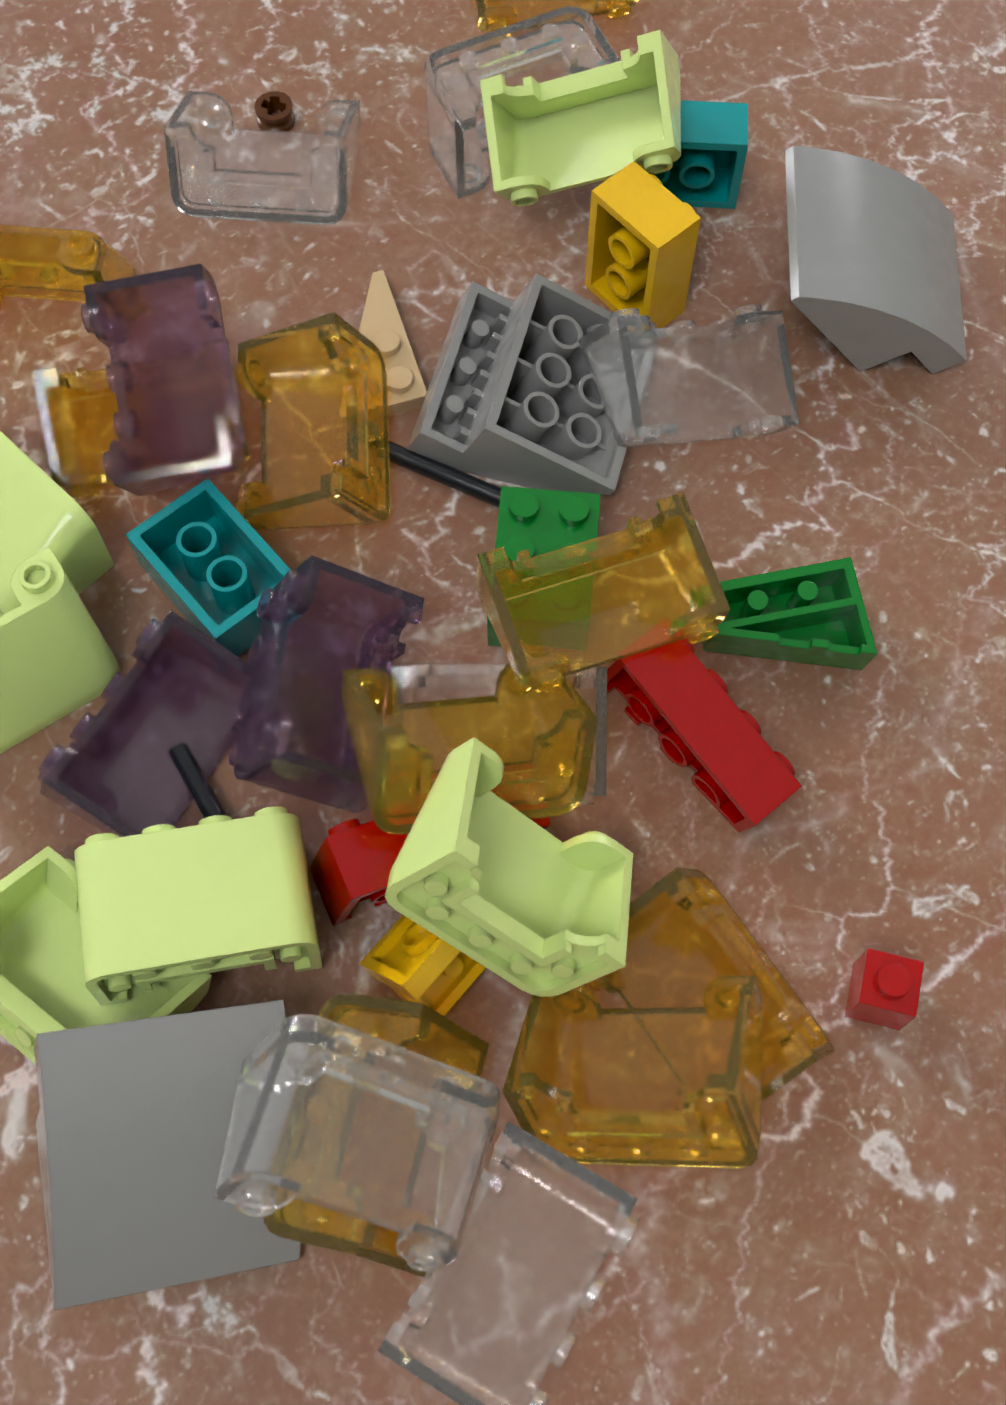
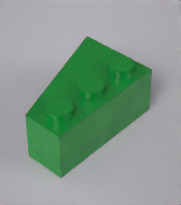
M851 557L705 584L701 586L692 604L704 651L853 670H862L878 654Z

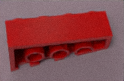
M665 620L620 655L595 682L607 694L616 689L626 699L628 706L624 712L637 726L644 723L652 727L659 734V749L672 763L675 762L680 767L689 766L695 772L691 776L692 784L738 833L756 826L800 789L802 785L794 777L795 770L790 761L780 752L773 751L762 738L761 728L755 718L747 711L740 710L727 695L728 688L723 679L715 671L706 669L696 657L694 646L689 637L680 629L673 628Z
M525 766L506 772L504 768L501 783L490 791L546 830L551 823ZM408 801L397 802L381 810L378 813V819L364 824H360L357 818L350 819L328 830L329 836L325 838L309 869L333 926L351 919L349 913L355 905L371 899L376 908L388 903L385 894L390 870L424 802L414 806H410Z

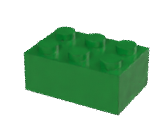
M501 486L487 616L488 646L587 654L601 494Z

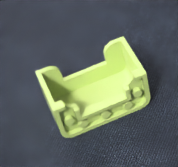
M284 807L263 808L256 811L254 816L232 819L225 815L210 816L200 820L198 825L176 828L169 824H158L143 829L142 834L119 837L112 833L95 834L87 837L85 844L79 846L74 851L85 987L101 1006L128 1002V990L133 984H137L140 990L144 992L153 990L154 982L264 964L266 971L277 969L276 959H280L281 962H294L295 973L323 968L301 822L297 815L288 813Z

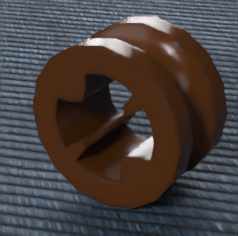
M270 91L257 98L255 113L257 115L258 127L263 133L270 136H281L293 129L295 114L293 112V102L288 95L279 91Z

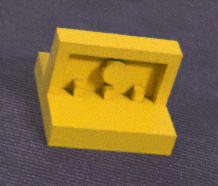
M404 915L395 922L359 963L374 979L391 987L425 1023L434 1028L486 968Z

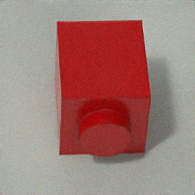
M867 948L853 964L845 1017L901 1030L917 1015L924 962Z

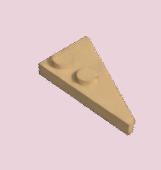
M384 270L372 273L340 408V419L343 429L422 408L427 393Z

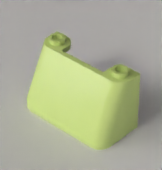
M661 30L637 36L638 51L636 54H633L630 49L620 51L621 61L542 83H538L532 76L523 78V86H507L505 77L502 74L480 80L494 192L506 200H511V205L528 206L538 202L539 196L607 180L633 161L649 174L670 170L673 167V162L681 157V80L678 54Z
M0 431V616L21 605L11 587L12 574L15 569L26 559L50 547L78 595L115 564L97 527L83 508Z
M50 547L26 559L17 566L12 574L11 587L21 605L0 616V754L105 694L115 686L120 675V667L115 655Z
M473 737L448 754L390 870L385 894L388 904L399 913L520 990L531 995L541 997L560 995L626 967L633 853L616 840L599 831H588L562 842L490 791L501 783L504 764L496 752Z
M47 846L0 880V1035L35 1065L34 1045L38 1033L191 1013L207 994L212 975L209 973L154 982L153 990L144 992L140 990L137 984H133L128 990V1002L101 1006L85 987L75 862L68 858L64 859Z

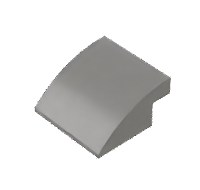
M791 146L785 149L791 302L860 372L910 352L919 359L931 374L966 362L967 354L952 212L918 182L894 169L869 159L839 151L805 146Z
M537 273L514 302L472 281L459 299L407 449L467 473L528 488L611 495L616 489L658 336Z
M283 1000L37 1034L34 1049L40 1110L36 1120V1132L54 1311L284 1264L300 1259L301 1172L292 1060Z

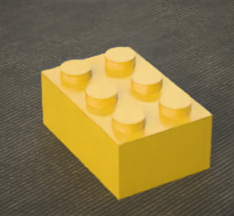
M633 161L591 191L584 285L618 316L655 334L685 311L701 217L696 214L695 210L688 203L682 202L665 188L655 175L649 174Z

